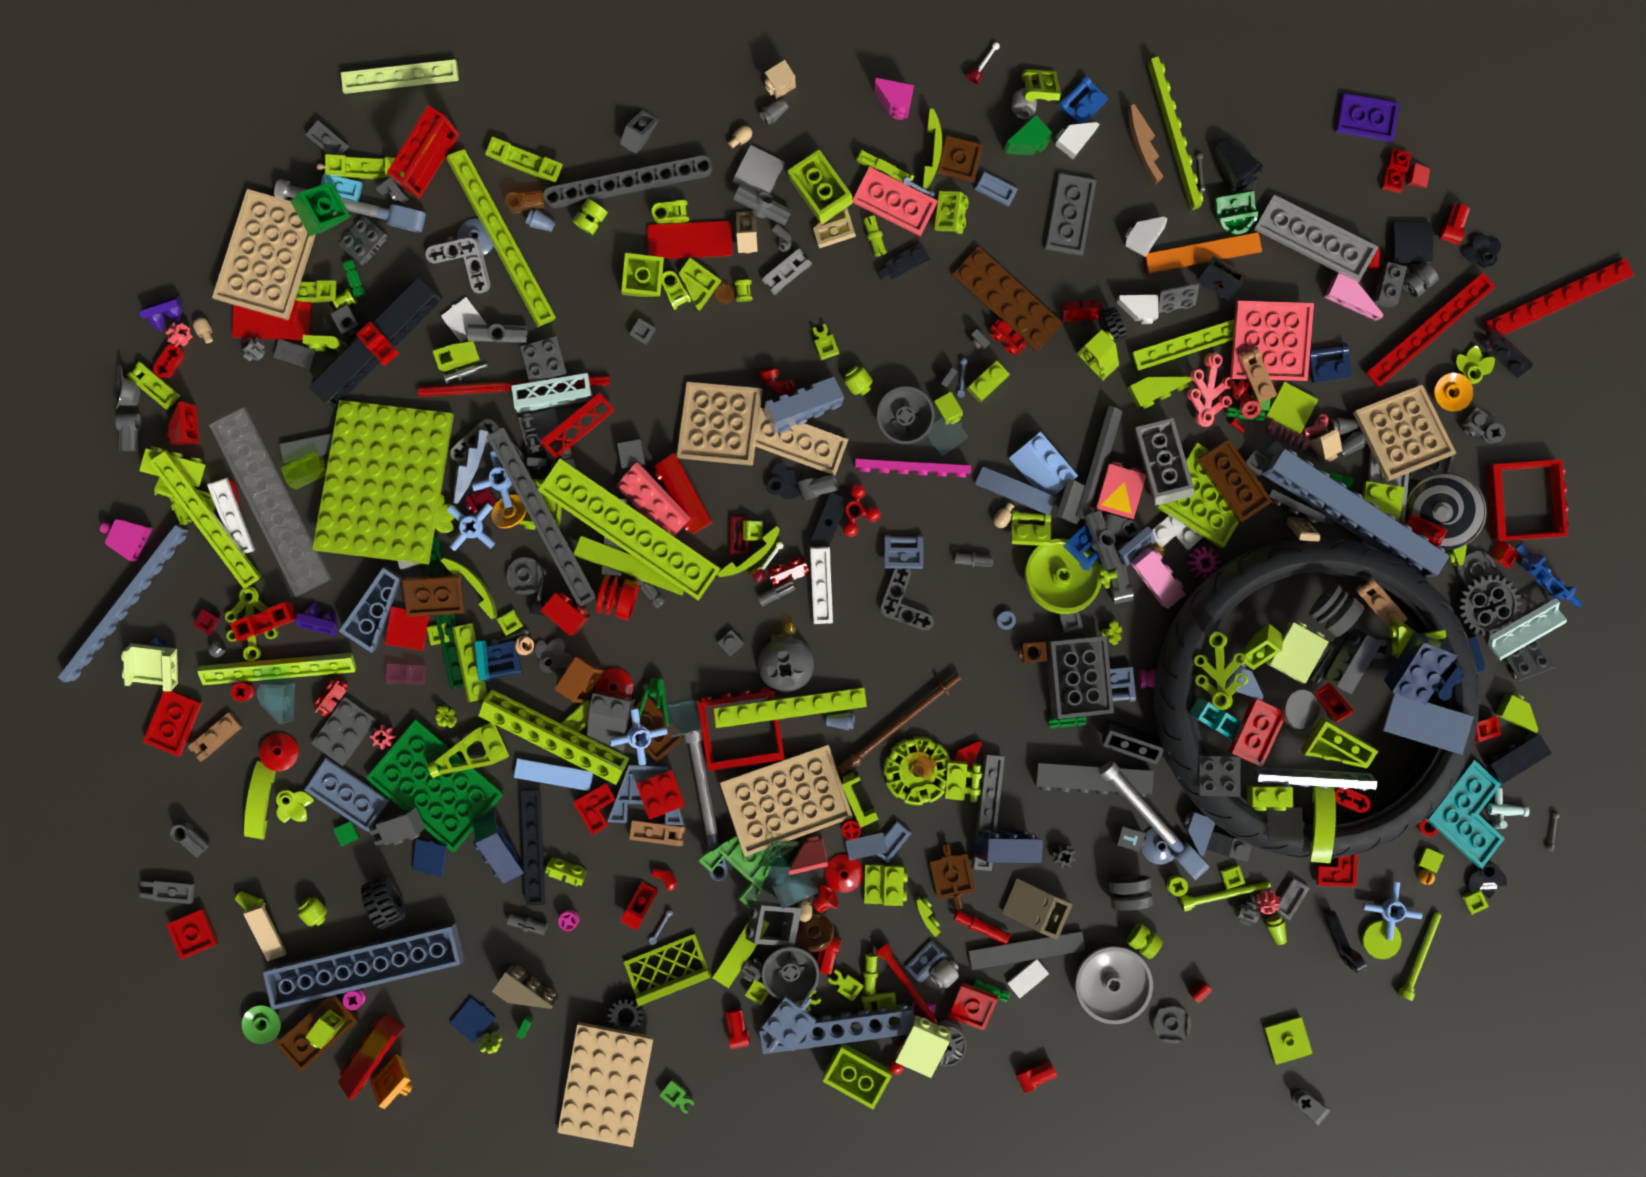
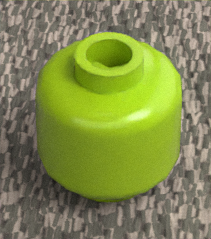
M854 366L845 373L844 383L852 394L860 393L864 395L870 391L872 378L864 367Z
M308 897L298 906V917L307 926L315 924L319 926L325 921L327 908L318 898Z

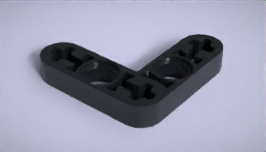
M1332 910L1325 913V920L1343 963L1357 974L1366 971L1367 966L1363 957L1350 947L1336 912Z

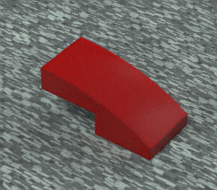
M371 321L356 334L384 366L399 354Z

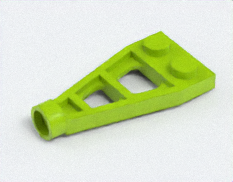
M489 723L474 730L436 761L428 763L427 767L432 778H435L441 774L493 765L510 756L496 725ZM475 741H480L486 751L485 756L482 758L472 759L467 754V748ZM461 751L466 759L465 763L452 766L449 762L450 756ZM437 764L441 766L440 771L436 767Z

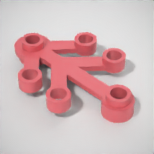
M1208 353L1205 356L1204 362L1209 368L1207 385L1203 381L1204 373L1202 370H1193L1190 374L1191 380L1196 383L1198 389H1190L1187 397L1193 402L1197 410L1195 420L1202 427L1210 426L1214 421V415L1222 408H1228L1232 403L1229 396H1221L1218 403L1211 407L1212 400L1225 389L1233 388L1235 383L1234 379L1225 377L1214 388L1217 367L1222 364V357L1218 353ZM1201 394H1202V396H1203V398H1204V403H1203V404H1202V402H1201L1200 399H1199V398L1201 397Z

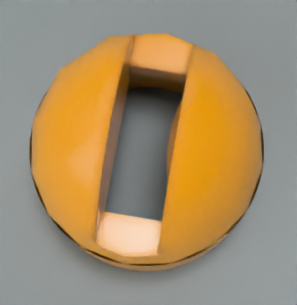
M1428 869L1419 871L1417 877L1420 883L1430 885L1435 881L1432 871Z

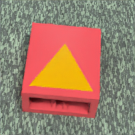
M1113 462L1106 467L1094 509L1132 520L1136 513L1146 474H1143L1141 469L1131 467V470L1123 468V464Z

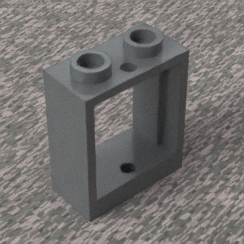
M752 901V906L749 909V923L745 931L746 939L754 944L795 946L802 908L788 903ZM764 911L784 912L780 938L760 937Z

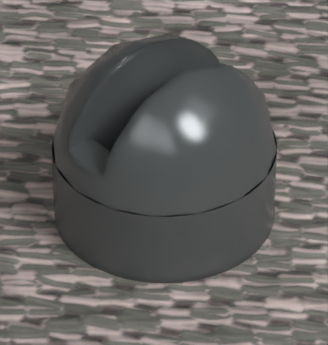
M213 641L209 647V654L213 657H220L227 649L218 641Z

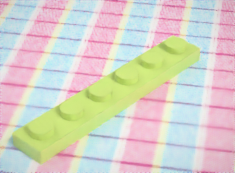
M455 59L341 72L342 88L345 94L459 81L457 61Z

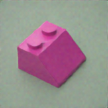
M876 78L874 93L887 113L892 115L894 119H908L914 85Z

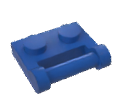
M1084 75L1078 85L1064 99H1060L1057 104L1076 124H1084L1092 118L1109 98L1092 83L1089 77ZM1086 87L1089 92L1072 109L1069 104Z
M1087 523L1063 546L1080 563V567L1086 571L1092 567V563L1099 557L1096 550L1088 557L1083 554L1091 546L1092 539Z

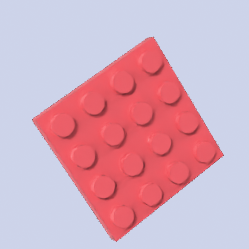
M1236 301L1230 378L1247 379L1238 354L1242 352L1247 353L1251 351V348L1257 346L1271 380L1308 381L1314 303ZM1253 358L1249 360L1250 365L1255 363Z

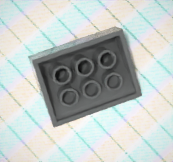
M1107 636L1046 641L1051 717L1063 719L1114 713Z

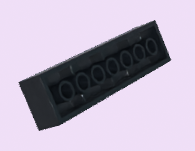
M419 277L411 280L407 285L408 288L403 293L397 294L393 299L394 302L389 307H384L380 312V316L376 320L371 321L395 348L443 301ZM357 335L353 338V343L348 348L345 347L340 351L339 357L335 361H331L326 365L325 371L321 375H317L312 379V384L309 386L329 406L336 408L339 400H344L381 363Z

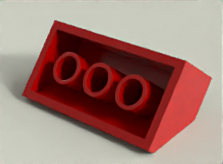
M673 453L655 466L657 471L654 473L660 482L663 481L666 488H664V491L691 518L684 525L686 531H691L692 534H695L713 524L677 456Z
M387 1014L382 1019L378 1017L372 1025L374 1030L371 1035L369 1033L366 1034L361 1041L363 1044L361 1049H356L350 1057L352 1060L350 1065L346 1064L339 1073L341 1078L338 1083L351 1101L365 1086L405 1028Z

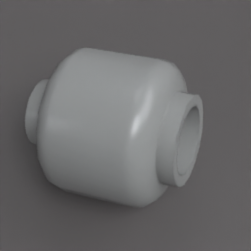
M1026 88L1016 91L1012 98V112L1021 119H1027L1036 112L1037 99L1034 101L1026 100Z
M942 959L931 969L932 976L930 978L939 988H948L958 979L959 974L957 970L959 968L954 961Z

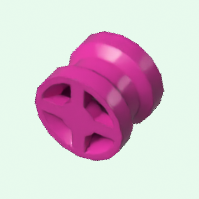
M1151 669L1150 671L1139 670L1140 688H1145L1146 686L1155 687L1156 669Z
M572 909L564 911L558 920L560 928L565 931L573 930L579 923V915Z
M362 989L347 992L343 997L344 1006L349 1010L358 1009L366 1000L365 992Z

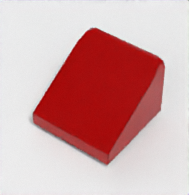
M1416 163L1411 165L1407 185L1427 188L1430 168Z
M1501 541L1497 542L1490 553L1494 561L1507 569H1510L1519 555V552L1510 544Z
M1201 981L1189 994L1197 1003H1200L1212 992V989L1204 981Z

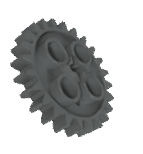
M1486 574L1484 578L1478 575V581L1471 579L1472 585L1465 584L1467 590H1460L1464 596L1457 598V600L1462 602V604L1456 606L1462 609L1458 615L1464 617L1461 622L1467 623L1466 628L1472 629V632L1476 634L1479 632L1482 636H1485L1487 633L1488 636H1491L1493 631L1496 633L1500 629L1505 628L1506 625L1512 624V619L1518 620L1515 613L1521 612V610L1517 609V606L1522 603L1516 599L1520 598L1521 595L1514 594L1518 588L1511 587L1513 582H1506L1505 577L1499 578V575L1496 574L1493 576ZM1498 589V595L1493 597V591ZM1480 595V601L1475 604V597ZM1503 607L1504 611L1499 615L1498 610ZM1485 613V619L1480 621V615Z

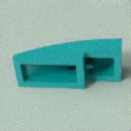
M1199 697L1189 713L1192 717L1232 741L1241 724L1236 718L1217 709L1214 705Z

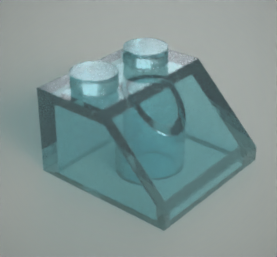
M271 682L260 684V688L257 690V698L265 711L278 724L294 721L295 683Z
M783 873L777 876L773 883L774 892L782 909L818 893L816 882L794 874L787 875Z

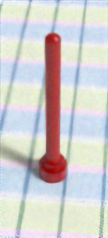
M888 943L884 944L875 951L879 958L882 957L883 960L887 961L925 1017L930 1022L936 1024L937 1019L893 958L892 948Z

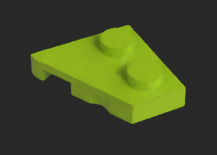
M689 258L679 272L697 310L700 311L719 286L721 280L691 258Z

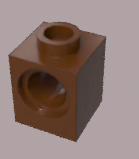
M1046 641L1021 643V647H1018L1019 659H1022L1024 663L1048 661ZM1034 646L1037 649V654L1034 657H1029L1027 651L1030 647Z

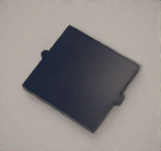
M417 838L412 870L423 872L426 875L431 874L443 877L448 845L434 842V840L429 841Z
M471 997L450 1024L460 1032V1035H464L471 1042L475 1043L496 1016L489 1012L485 1005H481Z

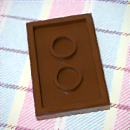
M461 574L402 579L407 617L465 613Z
M647 696L640 716V725L645 726L648 730L663 727L667 729L666 735L652 737L650 744L644 748L658 762L684 739V734L670 719H668L669 726L665 725L663 711L657 708L656 703ZM641 700L633 708L639 709ZM631 716V721H630V726H629V728L633 726L632 716ZM643 733L635 735L636 741H640L639 736L643 735Z

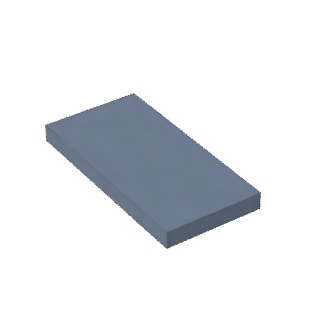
M1394 693L1382 731L1463 755L1474 717L1430 703L1425 705Z
M329 758L324 759L304 789L367 832L371 830L391 800Z

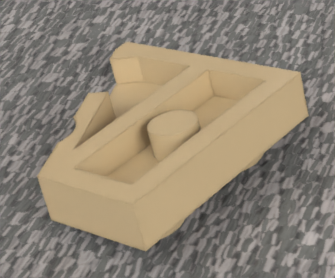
M847 207L823 224L819 223L813 228L819 248L856 237Z

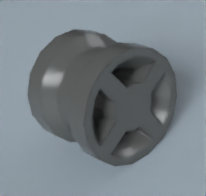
M1498 423L1489 424L1484 428V433L1481 436L1482 440L1486 443L1500 442L1505 437V429Z

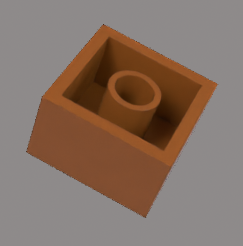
M575 657L568 662L565 674L557 679L555 690L572 702L583 703L604 670L586 658Z

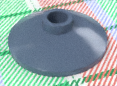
M479 218L467 220L460 226L457 240L470 238L474 233H478L477 240L481 244L483 255H486L494 247ZM471 243L469 245L462 246L463 250H472V248L475 247L474 244Z
M1153 827L1147 830L1144 835L1146 837L1145 845L1143 848L1141 847L1144 857L1154 864H1166L1174 859L1171 855L1174 852ZM1160 843H1164L1162 850L1158 849Z

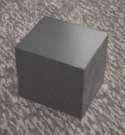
M640 439L617 443L622 469H630L637 462L641 466L647 465L643 443Z

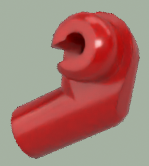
M654 867L652 877L661 878L667 890H674L677 880L670 870Z

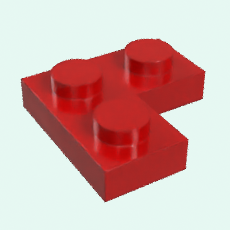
M608 783L603 784L573 802L591 835L609 826L600 809L616 800Z
M1358 854L1336 858V866L1317 865L1316 884L1319 886L1356 887Z

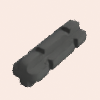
M634 579V581L639 582L640 589L646 597L653 601L652 604L655 608H659L664 604L663 598L658 596L659 593L650 583Z

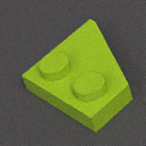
M1364 482L1363 500L1368 503H1374L1380 508L1381 512L1391 514L1396 518L1395 521L1400 522L1405 487Z

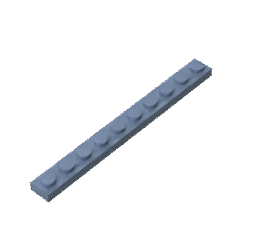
M182 525L174 526L58 678L60 680L70 682L75 681L80 676V670L91 662L93 653L104 645L103 640L107 635L109 636L115 631L117 622L127 615V609L138 601L139 594L142 590L148 588L154 574L156 575L162 570V564L165 560L171 558L175 552V547L185 540V534L188 532V529Z

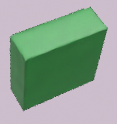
M352 821L333 829L341 847L360 838Z
M526 1016L516 1037L524 1039L534 1017Z

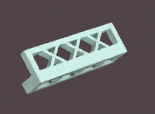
M588 373L512 386L514 408L518 413L587 402L593 398ZM584 379L586 388L577 390L573 387L577 380ZM558 383H564L568 386L564 392L558 393L554 390ZM540 386H545L549 389L543 396L535 393ZM525 389L530 392L525 399L518 400L517 390Z
M1555 598L1489 636L1488 647L1499 660H1502L1565 624L1567 619L1559 611L1560 602Z

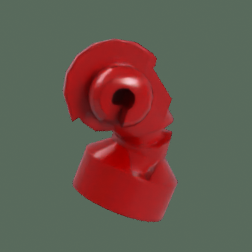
M778 368L759 371L761 380L765 381L768 387H771L770 390L782 396L786 394L789 397L793 396L796 390L795 383L792 380L777 381L776 379L780 376Z
M1242 379L1239 383L1235 382L1233 384V397L1237 402H1241L1240 411L1243 416L1252 419L1260 414L1261 406L1247 392L1249 382Z

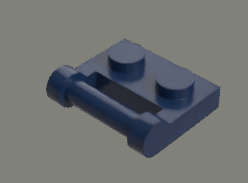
M1343 343L1336 347L1317 350L1315 348L1310 349L1309 365L1312 383L1352 377L1348 343ZM1341 354V359L1317 363V357Z
M1474 633L1467 635L1474 654L1477 672H1481L1485 669V663Z
M516 641L487 646L488 666L513 661L514 667L489 671V679L484 680V682L491 681L493 678L523 674L519 653L515 649Z
M1454 660L1435 689L1441 700H1448L1451 697L1450 690L1455 683L1459 684L1464 677V669L1456 660Z

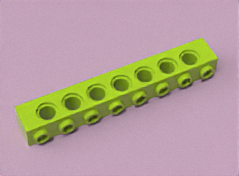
M491 690L483 701L479 717L615 785L623 774L629 760L628 757L494 690Z

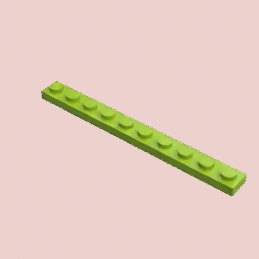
M463 149L448 155L446 158L537 327L555 320L556 317L467 152Z

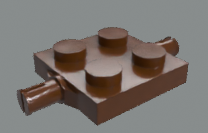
M947 843L946 847L945 844L941 845L944 856L929 862L937 898H953L955 909H959V907L961 909L963 908L961 896L966 893L975 892L967 853L951 854L950 844Z

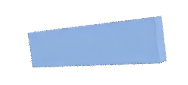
M518 758L514 778L590 791L593 773L587 770Z

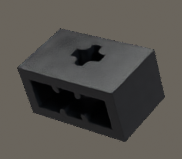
M1213 255L1202 270L1197 282L1204 288H1209L1217 293L1219 297L1230 301L1242 286L1246 275Z

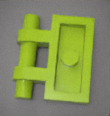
M948 760L945 799L964 801L966 793L970 794L971 802H977L978 795L981 792L979 787V781L982 778L981 764H973V770L967 769L968 762ZM966 777L972 778L971 786L966 785Z

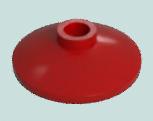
M609 668L604 670L595 684V691L630 698L633 692V681L626 671L620 668ZM611 684H615L617 686V689L615 691H612L610 689Z
M272 734L261 744L259 751L260 760L266 768L272 771H285L291 768L298 759V744L287 734ZM280 748L281 750L279 755H275L274 753L275 749Z
M840 854L828 862V866L825 869V878L832 889L838 892H850L860 885L863 878V868L857 859L849 860L848 854ZM842 871H846L848 876L843 878L840 874Z

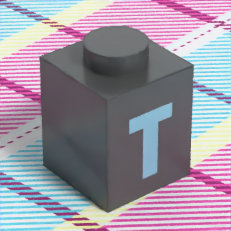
M1119 824L1114 843L1118 846L1140 852L1141 847L1143 848L1146 842L1145 833L1141 830Z

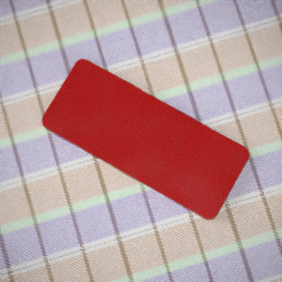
M729 221L649 225L647 228L649 256L664 257V259L724 257L733 254L732 225Z

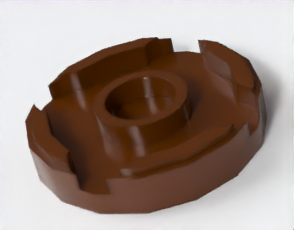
M819 913L812 914V918L809 921H801L799 924L796 939L800 946L807 951H821L831 943L834 937V928L827 917Z

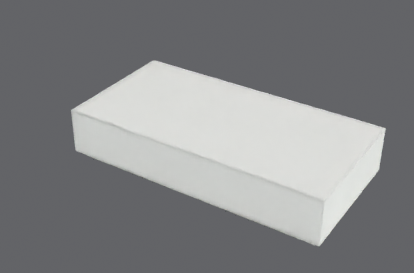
M1034 959L1011 978L1007 984L1021 998L1048 976L1049 973L1038 959Z

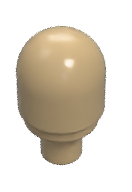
M746 125L739 127L732 135L733 139L728 142L729 146L734 148L738 144H745L752 137L751 128Z
M203 317L196 318L193 322V327L197 335L203 338L206 343H211L213 341L210 335L212 328L209 322Z
M1007 503L1004 509L998 510L993 519L996 527L1004 528L1008 525L1014 505Z
M802 894L801 902L798 903L797 907L802 908L800 921L807 922L812 918V906L809 903V895Z

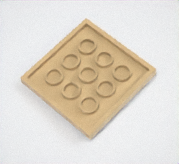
M687 382L677 458L753 466L762 389Z
M1423 385L1353 412L1386 482L1456 454Z

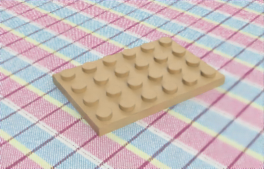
M247 189L212 296L213 299L289 320L316 236L308 235L291 201Z
M829 745L719 783L744 857L853 818Z
M578 1022L557 1133L633 1147L654 1037Z

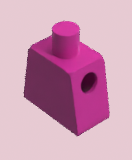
M116 519L113 525L105 521L100 527V532L108 535L105 540L107 546L127 560L138 561L153 528Z

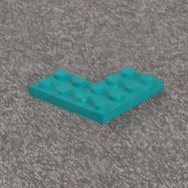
M1470 759L1462 769L1448 795L1425 819L1478 868H1483L1505 839L1479 815L1501 784L1475 760Z

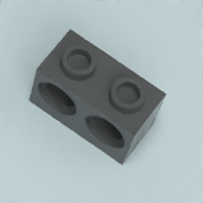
M1389 262L1381 266L1373 296V302L1376 305L1391 308L1398 304L1406 266Z

